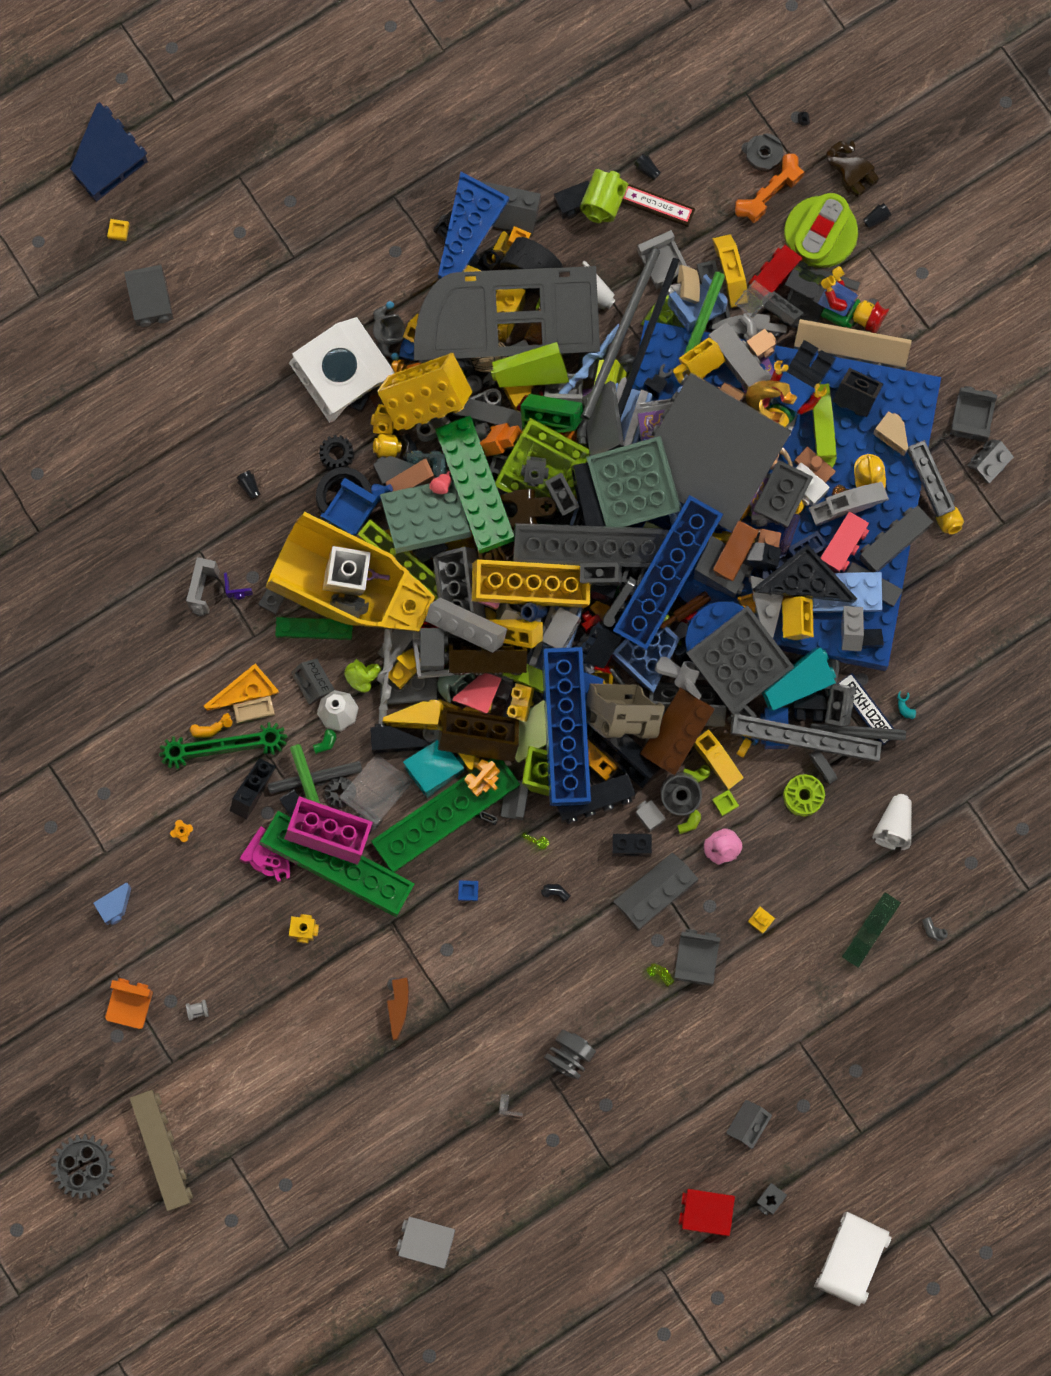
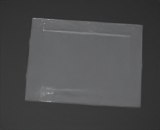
M376 754L339 799L367 820L372 821L374 825H377L413 783V780Z

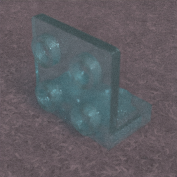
M421 451L407 453V461L412 464H417L427 459L430 468H433L434 478L439 477L441 474H446L445 454L438 451H432L430 454H423Z

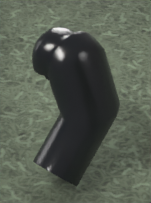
M546 884L541 890V894L544 897L548 898L551 895H557L564 903L571 897L559 884Z

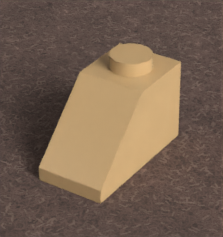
M888 411L875 428L873 434L904 456L908 450L904 422L898 414H892Z

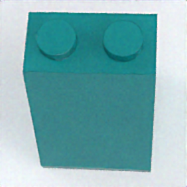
M438 740L403 761L405 770L427 799L465 772L463 768L465 764L459 756L455 757L452 752L438 750Z

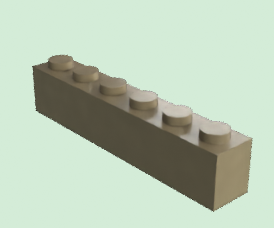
M150 1090L131 1097L130 1101L167 1211L170 1212L192 1204L193 1193L190 1187H186L184 1180L187 1179L184 1168L180 1169L178 1161L181 1158L178 1150L173 1148L172 1142H175L172 1131L167 1130L166 1123H168L166 1113L161 1112L159 1105L162 1104L159 1093L155 1094V1091Z

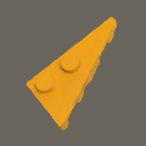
M254 664L207 702L204 708L209 711L275 695L279 691L261 669Z

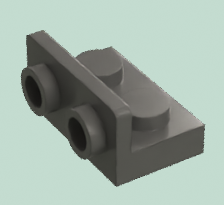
M774 291L766 296L762 302L767 310L792 328L796 326L803 315L802 311Z

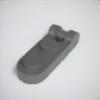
M631 576L603 617V622L608 627L614 625V616L618 610L623 611L627 604L626 598L629 594L633 595L638 587L636 585L637 580Z

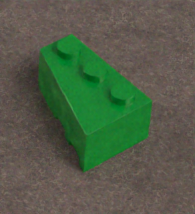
M529 394L521 404L522 431L530 418L558 433L575 431L583 420L581 418L583 412L582 403Z

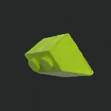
M528 746L522 784L531 792L549 796L547 751Z

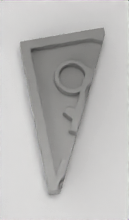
M749 576L752 591L764 579ZM753 591L752 596L756 605L757 618L773 638L784 595L755 593Z

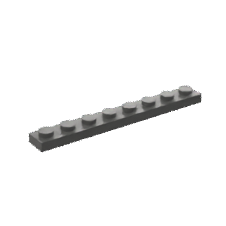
M738 714L732 716L730 734L874 762L880 761L882 742Z

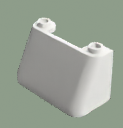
M845 1212L840 1221L842 1226L838 1228L834 1243L821 1270L822 1274L817 1278L814 1287L851 1304L860 1306L861 1303L865 1304L869 1293L866 1290L884 1247L888 1248L892 1237L889 1236V1231L856 1215Z

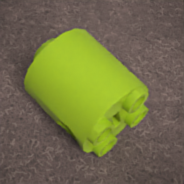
M595 169L581 202L580 209L592 222H613L629 184L620 178V174L615 171L608 173Z

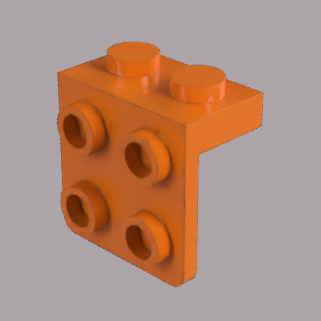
M118 978V981L112 980L110 988L113 991L105 1016L106 1020L142 1029L153 991L148 989V985L137 983V986L129 984L130 981Z

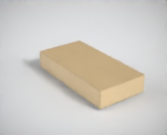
M271 696L233 704L237 724L275 715Z

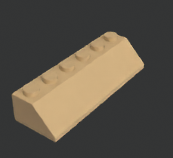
M800 319L793 349L799 350L803 340H806L819 348L818 354L823 350L834 357L905 370L912 340Z

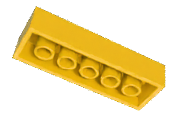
M477 559L472 563L471 601L508 604L534 603L542 606L585 608L590 605V584L580 583V566Z

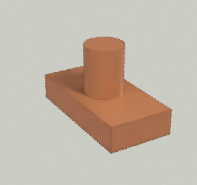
M808 446L794 461L797 465L803 463L825 483L836 473L831 466L821 457L817 456Z

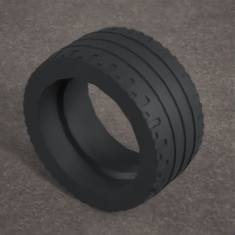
M349 467L335 468L326 473L316 489V502L320 513H325L329 507L326 502L327 491L332 485L343 481L344 478L356 483L372 494L371 485L367 478L359 471Z

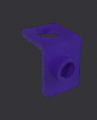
M227 572L224 573L225 591L228 598L244 599L245 596L253 595L251 588L230 590Z

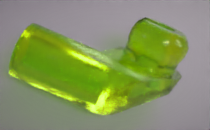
M652 963L646 969L651 977L658 974L666 986L674 983V979L666 968Z

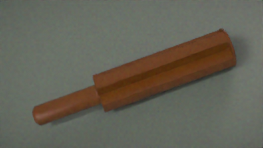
M704 591L673 612L674 615L664 621L660 629L663 630L676 620L678 622L711 601L709 594Z

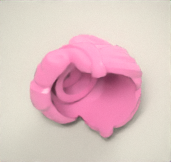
M730 829L714 832L704 843L706 857L710 858L717 865L733 861L742 850L741 840Z

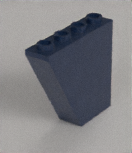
M100 102L96 104L70 168L73 176L95 202L148 162L146 150L141 145L137 146L134 136L130 132L126 133L121 121L118 118L115 120L111 116L113 113L107 105L103 106Z

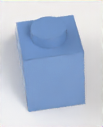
M128 883L123 884L94 902L95 907L107 925L110 923L114 925L122 920L121 917L125 915L131 887Z

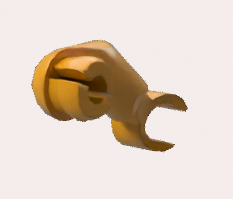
M226 713L218 723L215 722L211 726L193 724L190 727V732L194 738H209L221 731L223 726L231 727L233 722L229 713Z

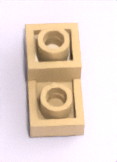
M680 265L677 283L681 284L680 298L696 304L700 298L698 272L695 269Z

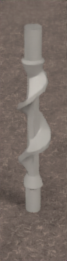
M385 629L384 643L382 644L384 667L377 675V681L382 684L379 724H385L383 717L387 716V700L390 698L392 688L388 685L389 671L392 670L394 660L390 655L393 645L391 643L392 629Z

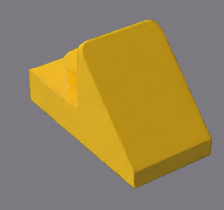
M413 648L396 658L398 662L389 671L388 678L400 689L417 672Z

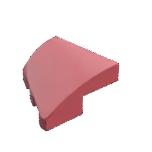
M489 673L479 675L455 695L452 701L487 714L502 678Z

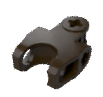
M516 490L500 495L503 505H514L518 509L517 514L509 519L512 530H515V523L537 524V521L553 519L557 514L555 501L550 497L536 498L535 490ZM546 505H549L548 512H545Z

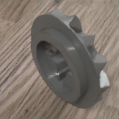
M341 776L333 778L326 786V799L334 807H346L355 799L356 789L348 778ZM340 784L342 789L346 791V793L342 794L341 800H339L338 794L334 793L339 789Z

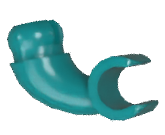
M900 691L897 694L899 711L903 717L914 719L916 710L910 709L905 704L909 699V693L907 692L906 699H902Z

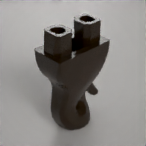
M853 140L850 141V145L844 141H839L827 151V161L841 173L842 183L846 191L860 197L866 191V188L861 183L866 181L872 187L879 181V177L874 172L875 167L866 159L839 157L840 153L850 154L856 148Z

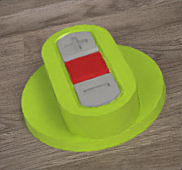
M827 193L807 198L793 208L785 222L784 238L786 245L801 256L802 261L808 264V266L828 268L843 262L853 252L858 240V226L847 201L838 194Z

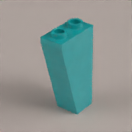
M821 647L814 648L793 665V669L762 692L769 710L778 709L836 683L834 680L836 674L827 663L829 658L825 650H822Z

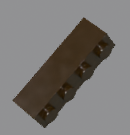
M448 638L449 673L454 675H463L464 673H472L473 675H483L484 673H492L493 675H502L503 673L521 675L522 673H527V647L503 643L500 648L492 653L463 638Z
M443 707L438 736V750L514 762L519 746V720Z

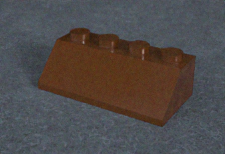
M679 688L662 717L658 737L655 739L649 738L640 754L675 775L715 708L684 689Z

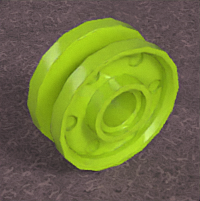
M807 774L797 775L789 781L784 789V804L794 815L801 817L811 816L824 803V787L814 776ZM806 791L809 794V799L802 800L799 797V792Z

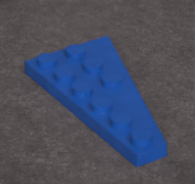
M460 172L438 279L450 273L465 271L510 198L463 172Z

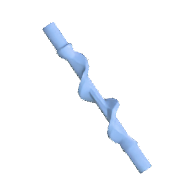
M619 324L616 325L610 334H607L605 341L600 346V352H589L583 357V367L569 379V382L566 383L558 394H568L575 387L577 381L588 377L589 367L597 358L604 357L608 345L612 343Z

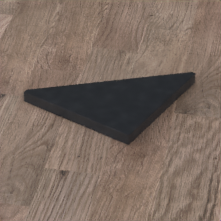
M806 545L753 588L755 593L794 597L802 596L805 598L852 603L857 600L856 596L809 545Z

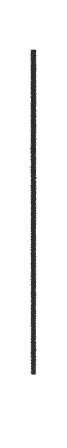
M673 258L619 400L620 420L680 262L677 258ZM578 510L573 523L575 526H581L582 524L580 510ZM545 606L549 612L551 606ZM546 615L545 617H542V618H541V622H543V626H544L545 620H546V618H547V615ZM535 647L527 648V664L530 663ZM512 689L501 717H508L507 710L512 701Z

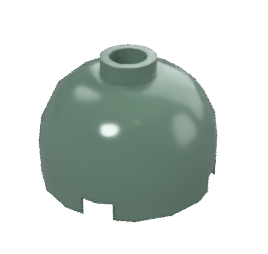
M469 673L439 677L438 691L451 704L453 697L475 680V675Z

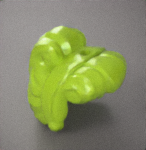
M356 659L346 667L344 676L354 689L365 693L370 690V682L375 680L378 673L382 671V667L379 664H370L365 667L362 662Z

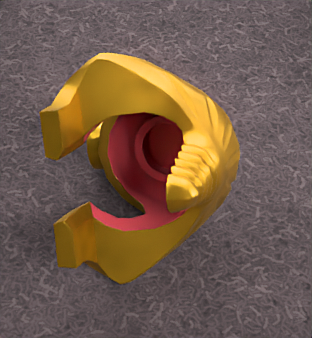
M758 381L748 387L746 402L750 407L781 423L786 415L781 412L768 411L771 398L780 396L783 403L793 405L797 396L791 394L788 383Z

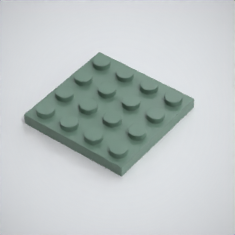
M661 436L586 457L606 527H625L681 511Z
M453 478L451 479L452 482L447 494L433 493L429 488L430 483L380 494L396 553L471 537L467 518Z

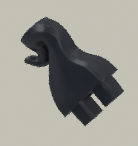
M821 690L792 702V712H794L795 721H805L806 712L813 713V722L822 723L824 721L827 711V700Z

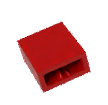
M687 1189V1192L682 1194L681 1205H685L684 1213L679 1215L678 1225H682V1230L729 1237L735 1196Z

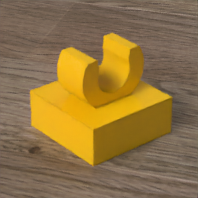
M759 907L748 923L763 934L775 918L762 907Z

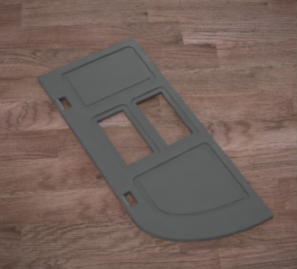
M596 266L455 272L445 275L432 286L421 306L415 329L414 360H433L453 353L455 358L513 356L555 342L558 343L560 353L600 352ZM569 272L570 277H559V273ZM476 276V281H465V277ZM539 288L541 311L497 313L496 290ZM541 322L542 345L498 346L497 324Z

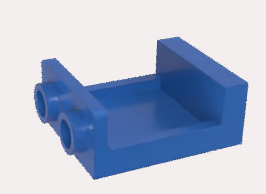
M344 478L341 482V488L325 513L320 515L321 520L356 537L378 503V499L375 495Z

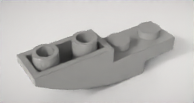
M747 314L756 323L757 333L766 329V331L771 332L774 336L780 337V334H784L787 331L786 325L769 323L770 315ZM742 315L726 318L709 325V330H716L727 322L730 326L735 327L739 338H743V335L747 332L746 327L738 320Z
M879 482L827 497L826 501L813 505L809 509L815 525L819 526L844 516L849 512L853 514L888 501L889 498L883 483Z

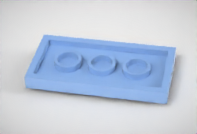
M882 572L834 573L856 596L857 600L854 603L813 599V613L843 612L844 606L863 607V612L882 611Z

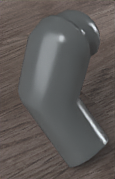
M931 917L922 920L929 938L937 941H943L947 938V930L934 927Z

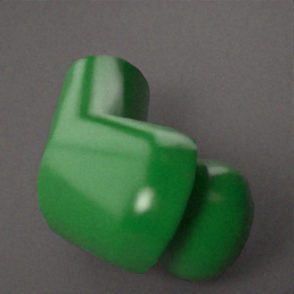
M327 729L324 732L323 741L313 745L315 754L333 748L337 739L334 730Z

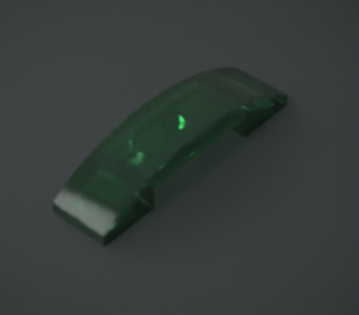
M884 892L842 958L859 968L901 902Z

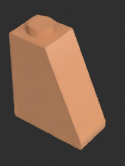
M424 459L388 480L386 485L390 484L393 491L413 488L431 483L434 479V474L427 459Z

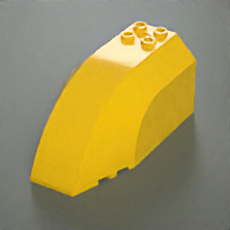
M306 512L295 522L265 588L318 614L344 624L417 632L420 631L427 616L429 606L435 599V596L420 581L416 580L392 554ZM332 546L371 552L368 569H373L379 574L390 575V580L374 578L373 580L366 581L365 591L358 597L365 599V604L368 602L369 607L367 613L360 614V618H356L330 605L332 595L339 594V597H344L345 594L323 590L325 571ZM368 571L367 577L371 578L373 574L371 571Z

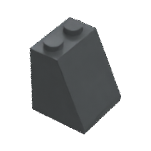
M161 265L124 272L133 316L137 326L147 327L151 323H167L173 319L167 281Z
M711 536L695 568L693 579L735 598L737 593L741 595L745 587L743 581L745 577L749 578L753 567L742 564L733 582L717 576L713 568L726 544Z

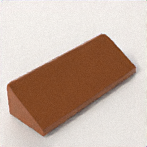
M738 521L713 568L714 573L733 582L759 531L744 522Z

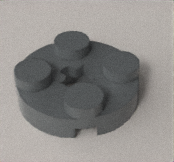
M772 134L756 135L747 145L746 159L754 168L769 172L782 161V144ZM768 149L769 155H761L760 150Z
M339 594L331 596L330 605L356 618H360V614L368 612L369 603L365 604V599L349 594H345L344 597H339Z

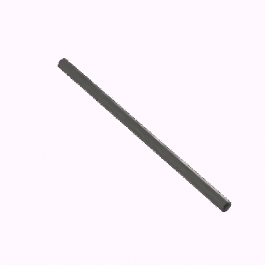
M657 248L651 249L581 414V418L586 421L591 418L659 257L660 250Z

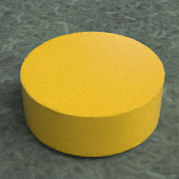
M744 739L737 752L738 756H745L752 743L751 740Z

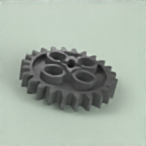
M77 1134L75 1141L69 1137V1144L62 1142L63 1149L56 1148L59 1155L52 1156V1158L57 1160L56 1163L51 1164V1166L56 1167V1170L51 1172V1174L58 1176L54 1179V1182H61L58 1187L59 1189L66 1187L64 1194L72 1191L71 1197L73 1198L76 1197L77 1193H79L80 1199H83L84 1194L91 1198V1192L98 1196L99 1188L105 1191L104 1184H111L108 1177L115 1176L110 1173V1170L116 1169L115 1166L111 1165L116 1159L109 1157L113 1151H106L109 1146L108 1144L101 1146L102 1139L95 1142L94 1135L89 1140L87 1134L83 1135V1139ZM90 1147L93 1154L90 1158H85L83 1152L86 1148ZM69 1157H73L75 1164L68 1168L66 1160ZM99 1157V1161L91 1163L85 1167L86 1171L80 1169L74 1172L72 1175L68 1176V1172L78 1169L82 1166L81 1162L89 1163L95 1158ZM96 1165L101 1167V1173L98 1176L92 1174V1169ZM81 1174L84 1180L81 1185L77 1186L74 1178Z

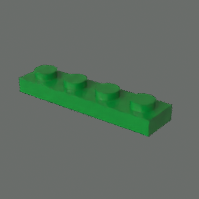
M276 617V638L352 640L353 625L344 624L332 619Z

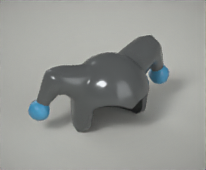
M388 301L386 305L379 307L373 312L375 320L373 335L378 341V349L383 356L397 361L399 355L391 353L389 348L393 344L403 342L405 339L403 337L405 327L403 320L398 314L385 315L388 309L394 308V303Z

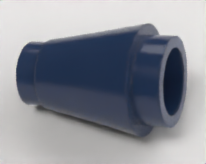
M526 603L521 609V616L526 621L532 622L545 617L548 611L545 606Z

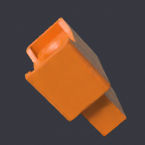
M508 423L491 426L490 433L480 442V445L487 457L502 454L506 448L514 446L513 443L521 434V430L518 425L510 427Z

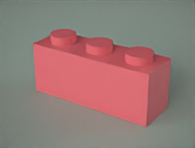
M851 512L847 514L821 556L824 563L834 573H840L841 570L845 572L850 563L847 561L850 555L854 556L860 547L857 545L859 540H864L870 531L867 529L869 523Z

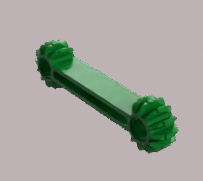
M268 722V728L265 729L263 725L260 726L262 730L260 733L183 744L182 737L176 742V738L173 736L171 743L166 739L165 743L167 746H160V749L164 752L159 753V756L163 758V764L168 763V768L171 769L175 764L176 769H179L180 763L184 767L187 765L184 761L185 759L264 748V754H267L270 750L271 754L275 755L274 749L282 752L280 745L286 746L287 743L283 740L288 737L287 734H282L285 731L283 727L278 729V723H275L272 728L271 723ZM268 735H275L276 740L274 742H266ZM260 740L258 742L235 745V743ZM212 747L211 749L187 752L192 749ZM180 749L179 756L172 757V750Z

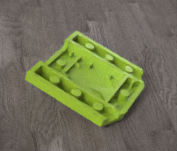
M530 418L495 481L496 486L507 493L516 490L532 489L535 490L536 498H551L544 483L539 484L537 487L527 485L528 482H524V476H521L522 465H526L527 456L546 458L545 468H549L548 479L562 473L575 497L576 491L571 466L588 462L586 457L589 456V449ZM546 505L545 512H548L549 505Z

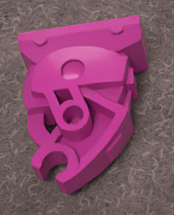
M261 826L241 855L240 862L244 864L250 863L254 870L266 876H275L277 882L281 881L279 878L280 873H285L286 879H290V861L259 845L266 832V829Z

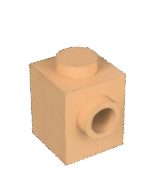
M763 329L746 343L750 348V353L756 355L760 360L764 356L768 358L775 352L776 338L771 332L768 333L766 329Z

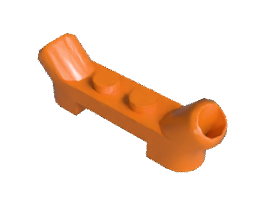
M795 154L784 155L782 157V173L779 176H773L769 181V185L766 188L762 187L756 193V198L738 199L735 203V215L737 217H748L755 223L766 214L767 206L765 204L785 184L792 189L805 175V172L799 167L798 156Z

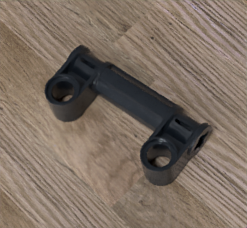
M449 211L433 229L435 233H438L444 239V243L452 211ZM488 250L481 258L475 253L468 265L481 271H495L500 268V262L505 255L501 250ZM493 254L496 256L495 263L492 261Z

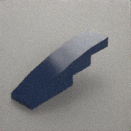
M816 531L781 553L778 567L768 572L756 569L752 572V575L765 579L806 545H809L816 554L825 550L828 545L819 532Z

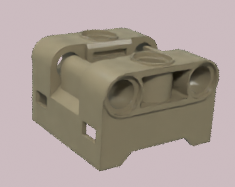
M590 684L585 703L586 723L605 738H621L624 734H634L638 738L655 739L660 732L665 706L660 702L655 704L648 699L639 685ZM625 694H632V699H624Z

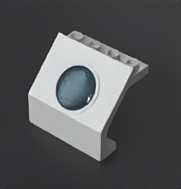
M357 317L335 324L292 353L294 357L289 362L329 423L335 421L348 405L375 387L382 385L388 375L395 373Z

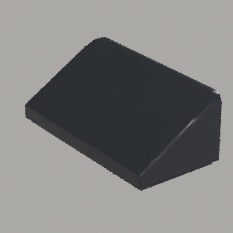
M864 629L862 649L883 648L882 629Z

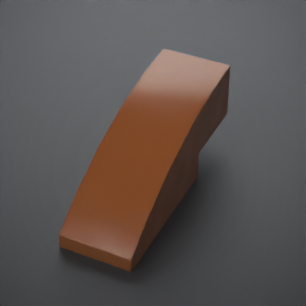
M408 978L392 980L395 999L388 1000L387 1004L393 1041H398L407 1018L409 1006Z

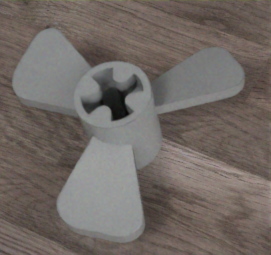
M661 657L655 667L657 673L676 678L674 683L677 687L689 691L698 699L701 698V694L694 684L696 680L706 679L693 662L684 661L680 668L668 657Z

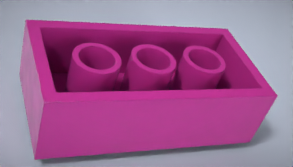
M299 796L284 839L358 865L373 822Z

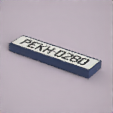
M853 673L837 683L856 687L855 695L853 696V708L867 727L894 729ZM877 739L879 742H882V746L890 741L889 739Z

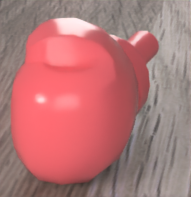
M450 470L431 481L429 488L433 493H448V488L452 482Z

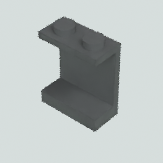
M691 929L681 932L674 980L713 986L720 938L716 937L717 934L705 932V935L697 934L696 930Z

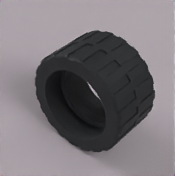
M517 237L500 262L502 270L563 268L560 260L550 250L536 241L525 237ZM524 288L540 295L539 288Z

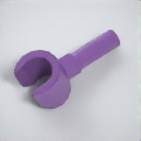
M368 569L373 575L371 578L367 577V580H373L374 578L390 580V575L379 574L373 569Z

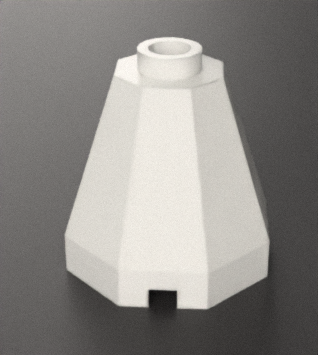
M334 690L321 698L317 715L325 728L342 732L347 727L355 724L359 708L349 693Z

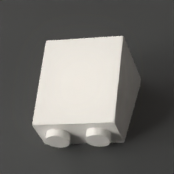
M332 546L325 571L323 590L361 596L366 588L371 552Z

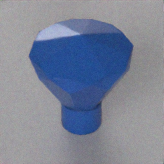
M373 484L371 487V492L377 497L378 502L381 501L380 494L393 491L390 484L386 486Z

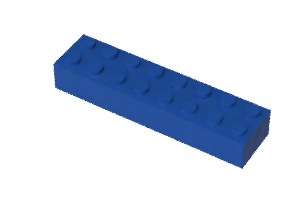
M689 495L616 624L614 632L644 649H648L724 515L723 513Z
M582 647L543 649L542 671L550 806L586 805L591 802Z

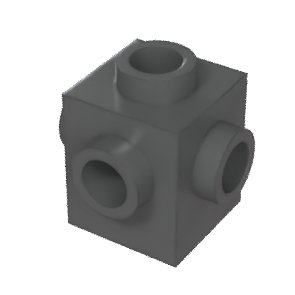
M527 456L526 465H522L521 476H524V482H528L527 485L537 487L539 484H543L544 479H548L549 468H545L546 458Z

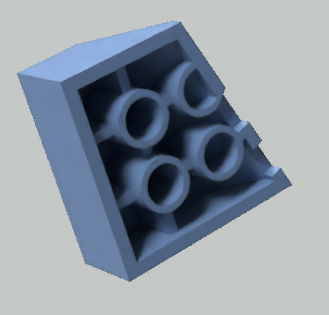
M668 627L663 630L659 628L647 650L626 638L615 649L612 658L640 685L654 693L663 675L655 671L656 664L661 657L671 659L680 638Z

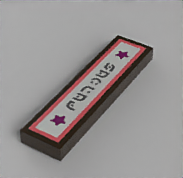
M630 184L621 202L689 227L695 212V208Z

